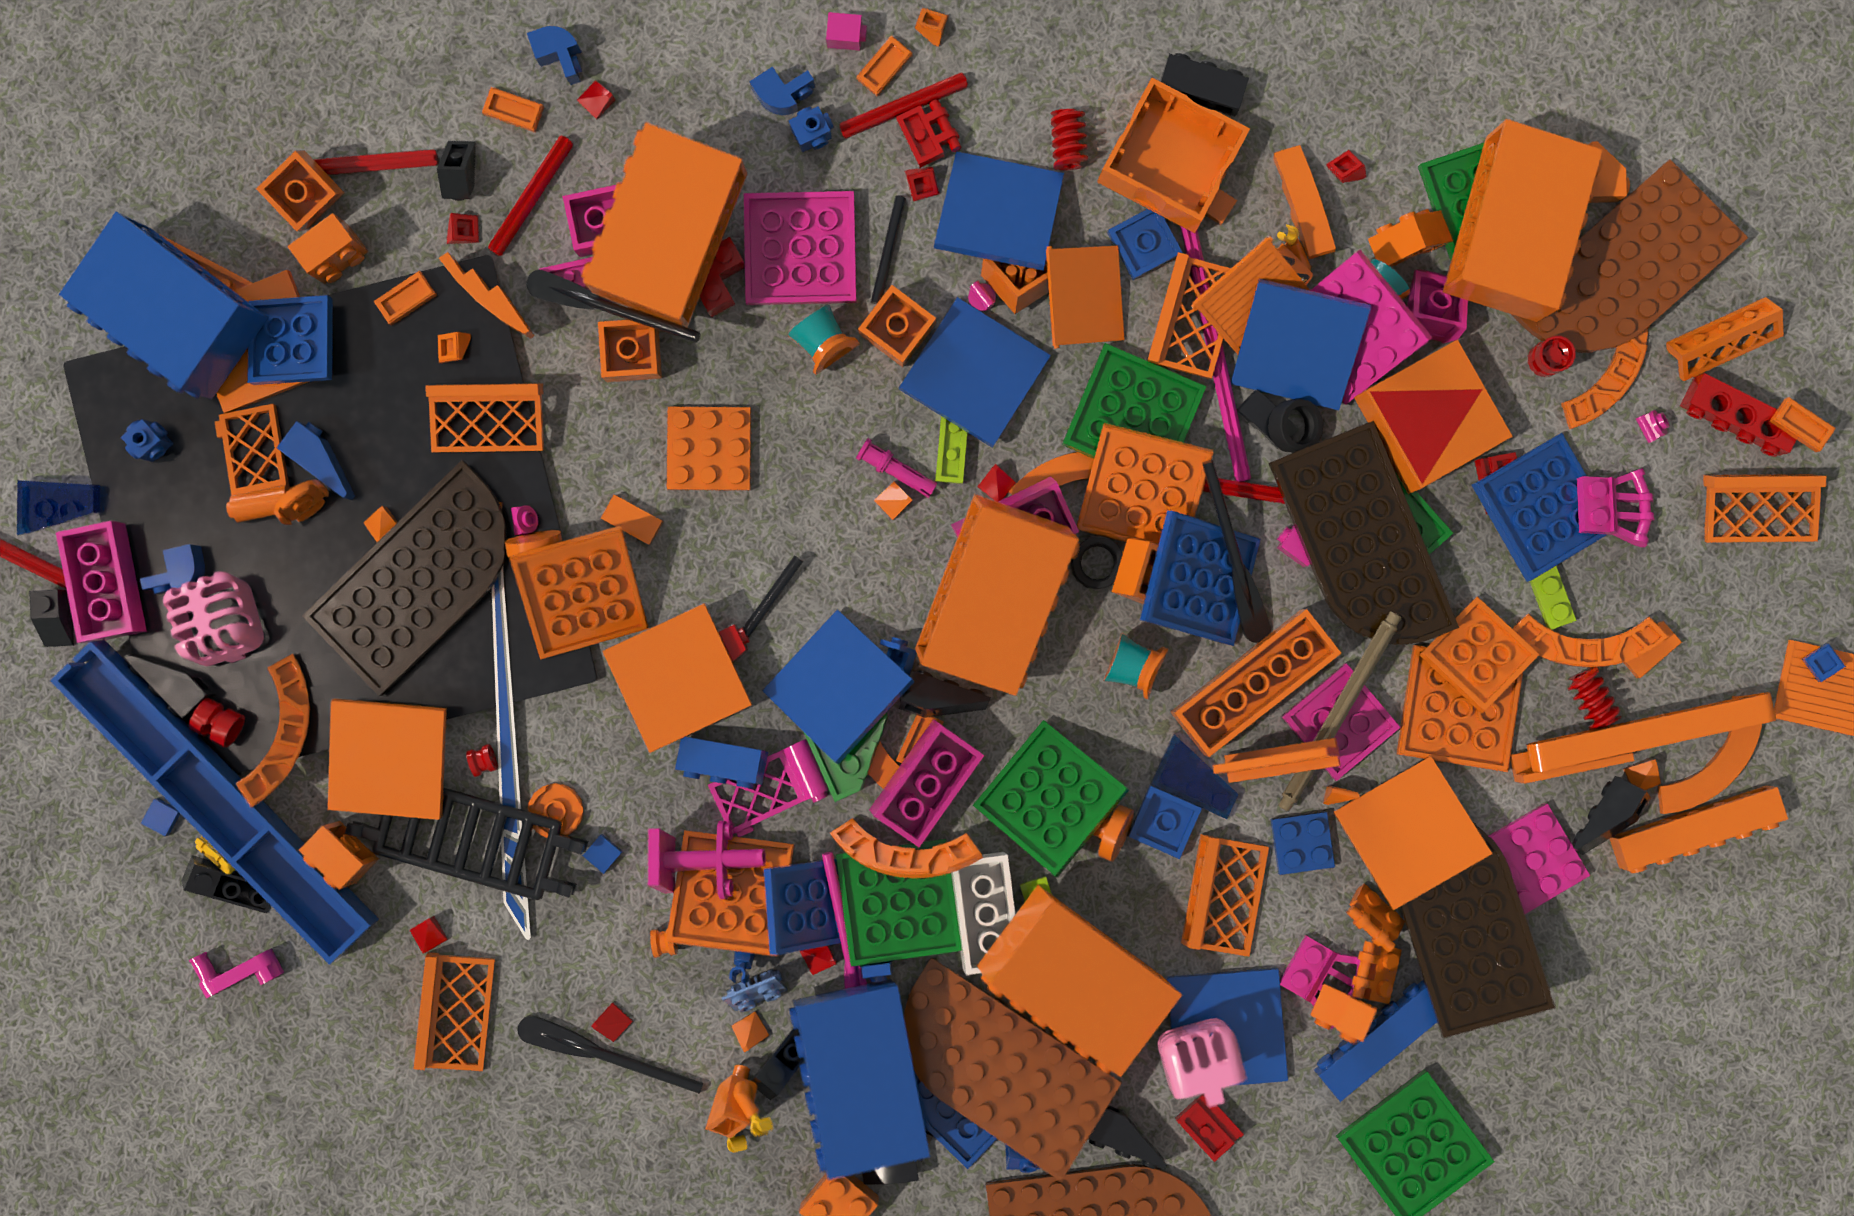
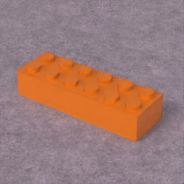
M1307 609L1299 610L1170 711V713L1203 755L1210 757L1338 657L1341 652Z

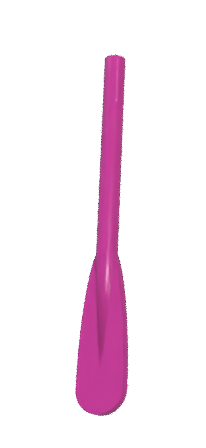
M826 852L822 854L845 960L844 987L846 989L865 985L867 982L863 978L860 966L850 965L838 874L833 852Z

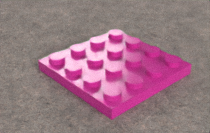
M854 191L744 193L746 305L857 303Z
M1361 250L1354 253L1310 290L1371 305L1342 402L1345 405L1432 338Z

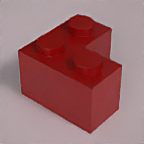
M730 237L721 241L700 294V299L711 318L735 305L722 280L745 268V263Z

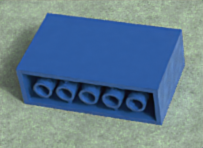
M117 211L113 214L59 293L62 298L68 301L66 306L77 314L86 315L88 317L86 322L101 331L104 329L108 333L106 337L119 346L124 345L128 348L126 352L128 355L140 362L145 361L150 372L162 378L164 376L168 379L167 385L179 393L185 391L197 399L200 396L213 399L247 350L248 345L269 318L152 228Z
M892 979L793 1000L794 1007L789 1008L793 1028L799 1031V1036H794L799 1058H804V1064H799L804 1087L809 1086L810 1092H805V1099L809 1114H814L815 1120L810 1121L815 1144H820V1148L815 1149L820 1172H826L827 1178L830 1180L930 1157L900 996L895 982Z

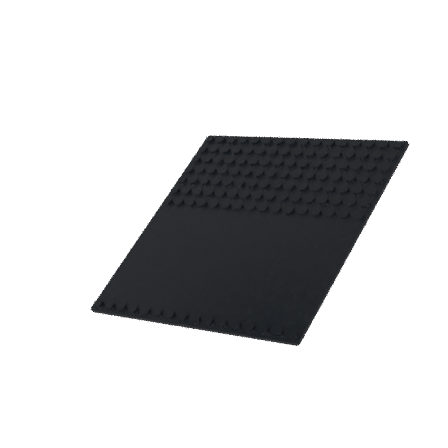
M484 255L458 262L465 273L472 268L479 273L490 290L497 285L500 287L491 256ZM445 266L421 271L437 296L392 326L388 324L374 303V300L413 274L328 295L333 298L332 380L310 381L239 409L244 410L275 404L282 440L296 421L303 424L311 422L323 431L321 436L329 442L355 494L353 500H349L325 485L329 495L323 498L325 501L323 507L304 521L298 522L296 519L291 521L292 525L282 524L276 515L244 522H236L234 518L229 517L226 503L229 502L232 495L223 439L217 438L215 421H219V414H224L217 394H215L213 399L202 396L197 399L185 391L183 393L175 391L167 385L168 379L164 376L162 378L150 372L145 361L140 362L126 353L128 348L125 346L69 360L63 365L101 523L116 521L126 524L147 632L129 635L133 654H139L198 674L216 693L212 699L222 704L224 710L232 709L244 715L245 722L243 728L229 747L224 748L211 741L210 735L206 737L199 735L235 773L255 769L265 758L274 742L279 724L280 708L277 689L267 668L291 654H294L304 675L310 707L307 735L299 757L330 749L331 700L333 699L446 708V720L496 707L492 588L383 696H378L302 617L377 543L364 525V522L381 506L388 507L394 518L399 522L461 460L465 461L489 486L498 502L503 503L502 512L506 523L507 540L516 537L514 536L511 508L528 505L535 510L538 516V526L534 532L546 530L561 531L541 451L431 452L429 397H426L427 385L524 384L510 326L479 304L454 279ZM453 332L471 334V340L462 360L439 363L438 335ZM481 401V402H482L485 406H487L491 401ZM496 401L489 410L501 420L511 409L502 401ZM518 401L509 402L514 406ZM524 401L517 410L529 420L532 417L529 401ZM437 402V414L443 420H446L455 410L447 402ZM454 402V403L459 407V405H460L462 402ZM468 402L462 409L472 420L483 410L475 402ZM269 412L260 414L253 424L264 431L270 422ZM513 412L504 424L516 434L525 422ZM458 413L449 422V425L460 435L469 423ZM487 413L476 423L486 434L497 425ZM240 418L228 421L230 432L237 436L245 422ZM144 419L158 422L167 431L166 436L173 442V445L166 450L162 457L153 462L133 458L126 451L125 446L127 444L122 440L121 436L127 432V427L134 421ZM501 426L491 436L498 445H505L512 438ZM528 426L518 437L526 445H537L536 433ZM251 427L242 440L253 446L262 433ZM473 427L463 437L471 446H477L484 439ZM446 428L438 434L439 446H450L456 439ZM267 437L258 451L269 457L275 448L274 441ZM459 441L455 446L464 445ZM486 441L483 446L492 445L488 441ZM514 441L511 445H520V444H519L518 442ZM239 443L233 451L234 459L241 463L250 449ZM255 453L246 467L257 473L266 460ZM284 454L291 489L308 480H319ZM271 464L262 477L268 482L279 480L278 468ZM243 470L237 478L239 488L248 486L254 478L246 470ZM188 544L201 546L205 563L204 576H214L215 572L223 571L249 584L264 633V639L259 648L245 653L246 658L233 663L223 661L212 666L197 664L178 654L175 646L181 641L174 639L171 635L173 627L167 620L169 611L163 605L165 593L154 594L152 590H142L140 581L141 578L167 572L163 550ZM506 551L503 563L513 703L595 682L597 680V673L590 646L540 660L511 560L507 556ZM232 586V587H230V588H227V589L221 590V591H219V592L210 594V595L205 596V597H203V598H208V597H210V596H213V595H216V594H219V593H222V592L235 591V590H234V587ZM227 598L209 604L206 611L208 614L222 609L239 607L236 599ZM192 611L187 612L190 621L194 617ZM230 614L213 620L211 628L214 630L233 623L249 624V622L242 615ZM193 627L192 631L195 637L198 634V629ZM223 629L219 635L223 642L232 646L239 644L232 639L227 629ZM211 635L204 637L203 641L207 648L214 651L223 650L216 645ZM197 646L199 657L207 656ZM191 717L182 718L189 725Z

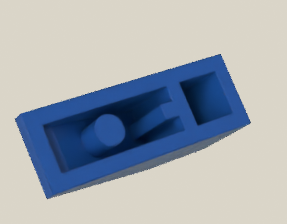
M296 421L277 446V449L340 496L353 500L355 494L329 442L321 436L323 431L311 422L303 424Z

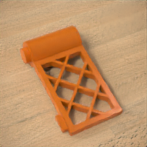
M268 404L219 414V421H215L217 438L223 439L232 495L229 502L226 503L229 517L234 518L236 522H244L275 515V505L291 489L284 453L277 449L282 438L276 405ZM269 412L270 422L264 431L253 424L260 414ZM240 418L245 422V425L238 435L235 436L230 432L228 421ZM251 427L262 433L253 446L242 440ZM267 437L274 441L275 447L269 457L258 451ZM239 443L250 449L241 463L234 459L233 454ZM255 453L266 460L257 473L246 467ZM273 464L278 468L280 479L268 482L262 476L269 466ZM243 470H246L254 478L248 486L239 488L237 478Z

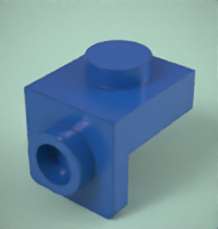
M892 637L891 642L881 639L880 645L889 648L887 656L909 676L917 654L916 650L907 647L908 642L899 638Z
M892 961L862 966L863 978L870 977V982L887 980V975L893 973Z

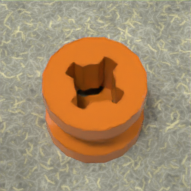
M668 928L666 931L654 929L650 932L651 949L654 958L661 957L665 953L670 955H677L678 953L677 944L666 942Z

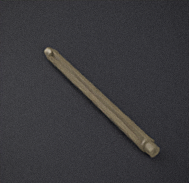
M1390 611L1385 621L1382 620L1381 625L1314 741L1335 737L1391 638L1398 628L1396 626L1402 617ZM1315 770L1294 773L1288 786L1282 793L1283 798L1278 805L1280 808L1288 812L1290 811L1293 804L1297 803Z

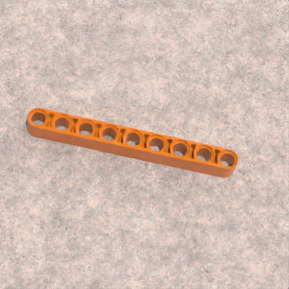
M1764 692L1614 724L1599 729L1528 743L1526 746L1532 772H1542L1769 723L1777 719L1771 693Z

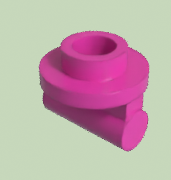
M976 281L969 287L968 301L971 306L979 311H987L994 305L996 294L990 285Z
M1653 410L1636 418L1648 443L1667 435L1666 428H1669V422L1664 413H1658L1656 410Z
M525 505L511 508L514 536L532 533L536 530L538 516L532 507Z

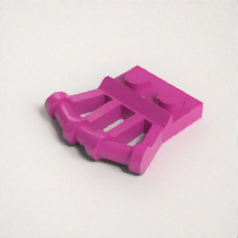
M1641 468L1617 478L1588 476L1577 478L1579 533L1613 535L1632 545L1646 547L1649 541L1647 537L1651 522L1654 521V513L1651 512L1653 494L1649 492L1643 477L1645 475L1644 469ZM1632 480L1638 494L1617 493L1616 485ZM1617 502L1639 503V513L1617 512ZM1618 521L1639 522L1636 534L1618 526Z
M1305 935L1283 973L1280 985L1304 998L1314 1007L1317 1001L1315 995L1318 990L1321 991L1322 983L1329 973L1351 986L1348 994L1352 996L1354 988L1352 984L1353 979L1332 966L1335 961L1357 964L1355 975L1357 976L1360 960H1358V956L1336 953Z

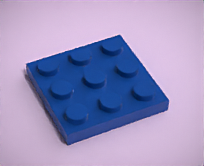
M322 295L249 301L250 304L269 318L248 345V383L264 385L332 380V297Z
M834 859L838 874L837 860ZM823 860L764 869L770 955H780L841 943Z

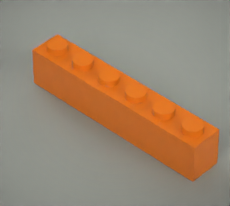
M1763 786L1618 833L1610 838V842L1619 868L1630 871V873L1645 871L1647 869L1646 865L1655 862L1657 865L1672 862L1674 860L1673 857L1683 854V856L1697 854L1700 852L1699 848L1708 845L1710 848L1726 844V839L1732 837L1742 839L1752 836V831L1760 828L1762 830L1779 827V822L1788 820V816L1778 787Z

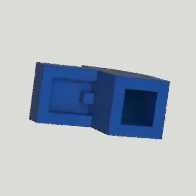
M546 26L527 33L535 59L541 67L560 61L569 84L573 85L581 82L578 73L582 72V68L577 54L582 53L575 38L567 30L557 26Z
M773 67L749 81L752 91L762 106L777 115L796 113L798 107L795 100L799 99L801 101L806 99L813 93L812 89L815 88L814 79L808 70L785 85Z
M188 544L163 550L167 572L141 578L140 581L142 590H152L154 594L166 593L171 588H181L182 584L186 582H198V579L203 577L205 573L201 546Z

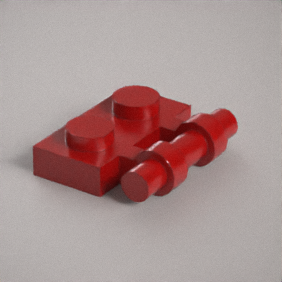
M938 99L929 103L932 111L927 114L924 113L920 105L896 117L897 123L919 168L944 157L941 146L945 144L949 145L952 152H957L962 148L958 140L960 136L956 128H952L948 120V111L945 107L941 106ZM938 123L942 133L935 135L931 125Z

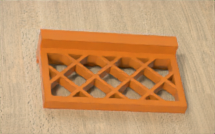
M1178 252L1147 361L1155 365L1212 379L1223 337L1218 333L1217 340L1206 346L1199 332L1211 326L1210 322L1197 329L1189 315L1198 311V309L1194 310L1193 308L1187 312L1181 301L1183 296L1194 291L1198 298L1200 293L1197 288L1209 281L1213 285L1216 282L1214 280L1216 277L1226 274L1231 268L1191 258L1187 254ZM1191 266L1203 268L1208 278L1194 285L1189 276ZM1209 270L1215 271L1217 273L1212 275ZM1187 281H1188V283L1190 284L1191 288L1185 290V287H1186V284H1187ZM1179 308H1181L1183 315L1177 317ZM1186 317L1193 331L1179 338L1174 330L1176 322ZM1173 334L1176 341L1170 344V340ZM1196 335L1203 348L1189 355L1182 341ZM1177 344L1186 357L1177 363L1165 360L1168 349ZM1215 346L1213 355H1211L1209 348ZM1205 351L1211 361L1208 371L1197 369L1192 358ZM1186 361H1188L1189 364H1190V366H1186V365H1182V364L1185 363Z
M543 383L427 385L426 397H429L431 452L544 451ZM481 401L491 402L487 406H485ZM496 401H502L511 409L501 420L489 410ZM509 401L518 402L513 406ZM524 401H535V413L528 420L517 408ZM437 402H447L455 411L446 420H443L437 414ZM454 402H462V403H461V404L459 405V407H458ZM468 402H475L483 409L474 420L462 411ZM513 412L525 422L516 434L504 424ZM458 413L469 423L460 435L449 425V422ZM485 413L497 423L488 434L476 424ZM535 418L536 427L531 423ZM500 426L512 437L505 445H498L491 438ZM529 426L536 433L537 445H526L518 436ZM472 427L484 437L477 446H471L463 438ZM444 428L456 437L450 446H439L438 434ZM460 441L464 446L455 445ZM486 441H488L492 446L483 445ZM514 441H516V442H518L520 445H511V444H512Z
M1817 474L1703 475L1704 486L1707 487L1705 542H1818L1821 487H1826V476ZM1759 492L1767 493L1764 496H1762ZM1776 492H1780L1787 500L1776 510L1767 500ZM1803 492H1811V503L1803 510L1795 500ZM1715 493H1725L1731 499L1722 510L1715 505ZM1747 493H1753L1759 501L1748 510L1740 500ZM1764 504L1772 514L1761 524L1753 514ZM1737 505L1744 515L1733 524L1725 514ZM1789 505H1792L1800 514L1788 523L1780 514ZM1749 518L1758 528L1750 536H1745L1738 528ZM1777 518L1785 528L1777 536H1772L1766 527ZM1803 518L1810 523L1809 535H1799L1794 529ZM1722 519L1730 528L1722 536H1713L1714 525ZM1761 532H1763L1766 536H1758V535H1759Z
M1330 738L1224 755L1225 763L1213 765L1214 774L1227 773L1228 782L1234 783L1341 766L1337 739Z
M1204 834L1200 835L1181 944L1191 949H1205L1250 956L1269 851L1268 846ZM1221 844L1230 846L1236 854L1225 863L1219 857ZM1237 847H1239V848H1244V849L1239 852V850L1237 849ZM1251 850L1260 851L1258 863L1250 868L1243 856ZM1237 860H1240L1246 871L1234 879L1227 868ZM1224 871L1230 883L1219 891L1214 881L1215 877ZM1250 875L1255 883L1254 889L1245 895L1238 883ZM1234 887L1241 899L1229 907L1222 895ZM1219 898L1226 910L1213 918L1209 912L1210 904ZM1245 903L1250 910L1249 917L1239 922L1233 911ZM1227 915H1230L1236 926L1224 934L1217 923ZM1214 926L1221 937L1212 944L1204 943L1205 932ZM1239 930L1245 937L1243 949L1234 948L1228 940Z
M433 952L427 953L424 965L413 1069L437 1068L483 1071L495 959L439 955V953ZM443 962L456 963L462 972L449 981L442 972ZM462 963H466V964H470V965H469L467 968H465V967L462 965ZM476 964L488 965V974L479 983L468 972ZM465 974L474 984V987L462 996L453 983ZM441 980H443V981L446 983V985L443 986L442 988H441ZM487 981L485 992L481 985H483ZM449 987L459 999L447 1009L439 999L440 994ZM478 989L485 997V1002L475 1011L466 998ZM462 1002L472 1014L459 1023L450 1011ZM440 1007L443 1013L438 1016V1008ZM484 1009L482 1019L478 1013ZM446 1015L456 1027L446 1036H443L436 1027L437 1022ZM475 1017L482 1025V1031L472 1039L463 1026ZM459 1030L469 1042L456 1051L447 1039ZM437 1035L440 1041L435 1044V1036ZM481 1037L479 1047L475 1041ZM442 1043L453 1054L446 1061H433L434 1050ZM470 1045L479 1053L478 1064L466 1063L460 1056ZM456 1058L459 1062H451V1061Z

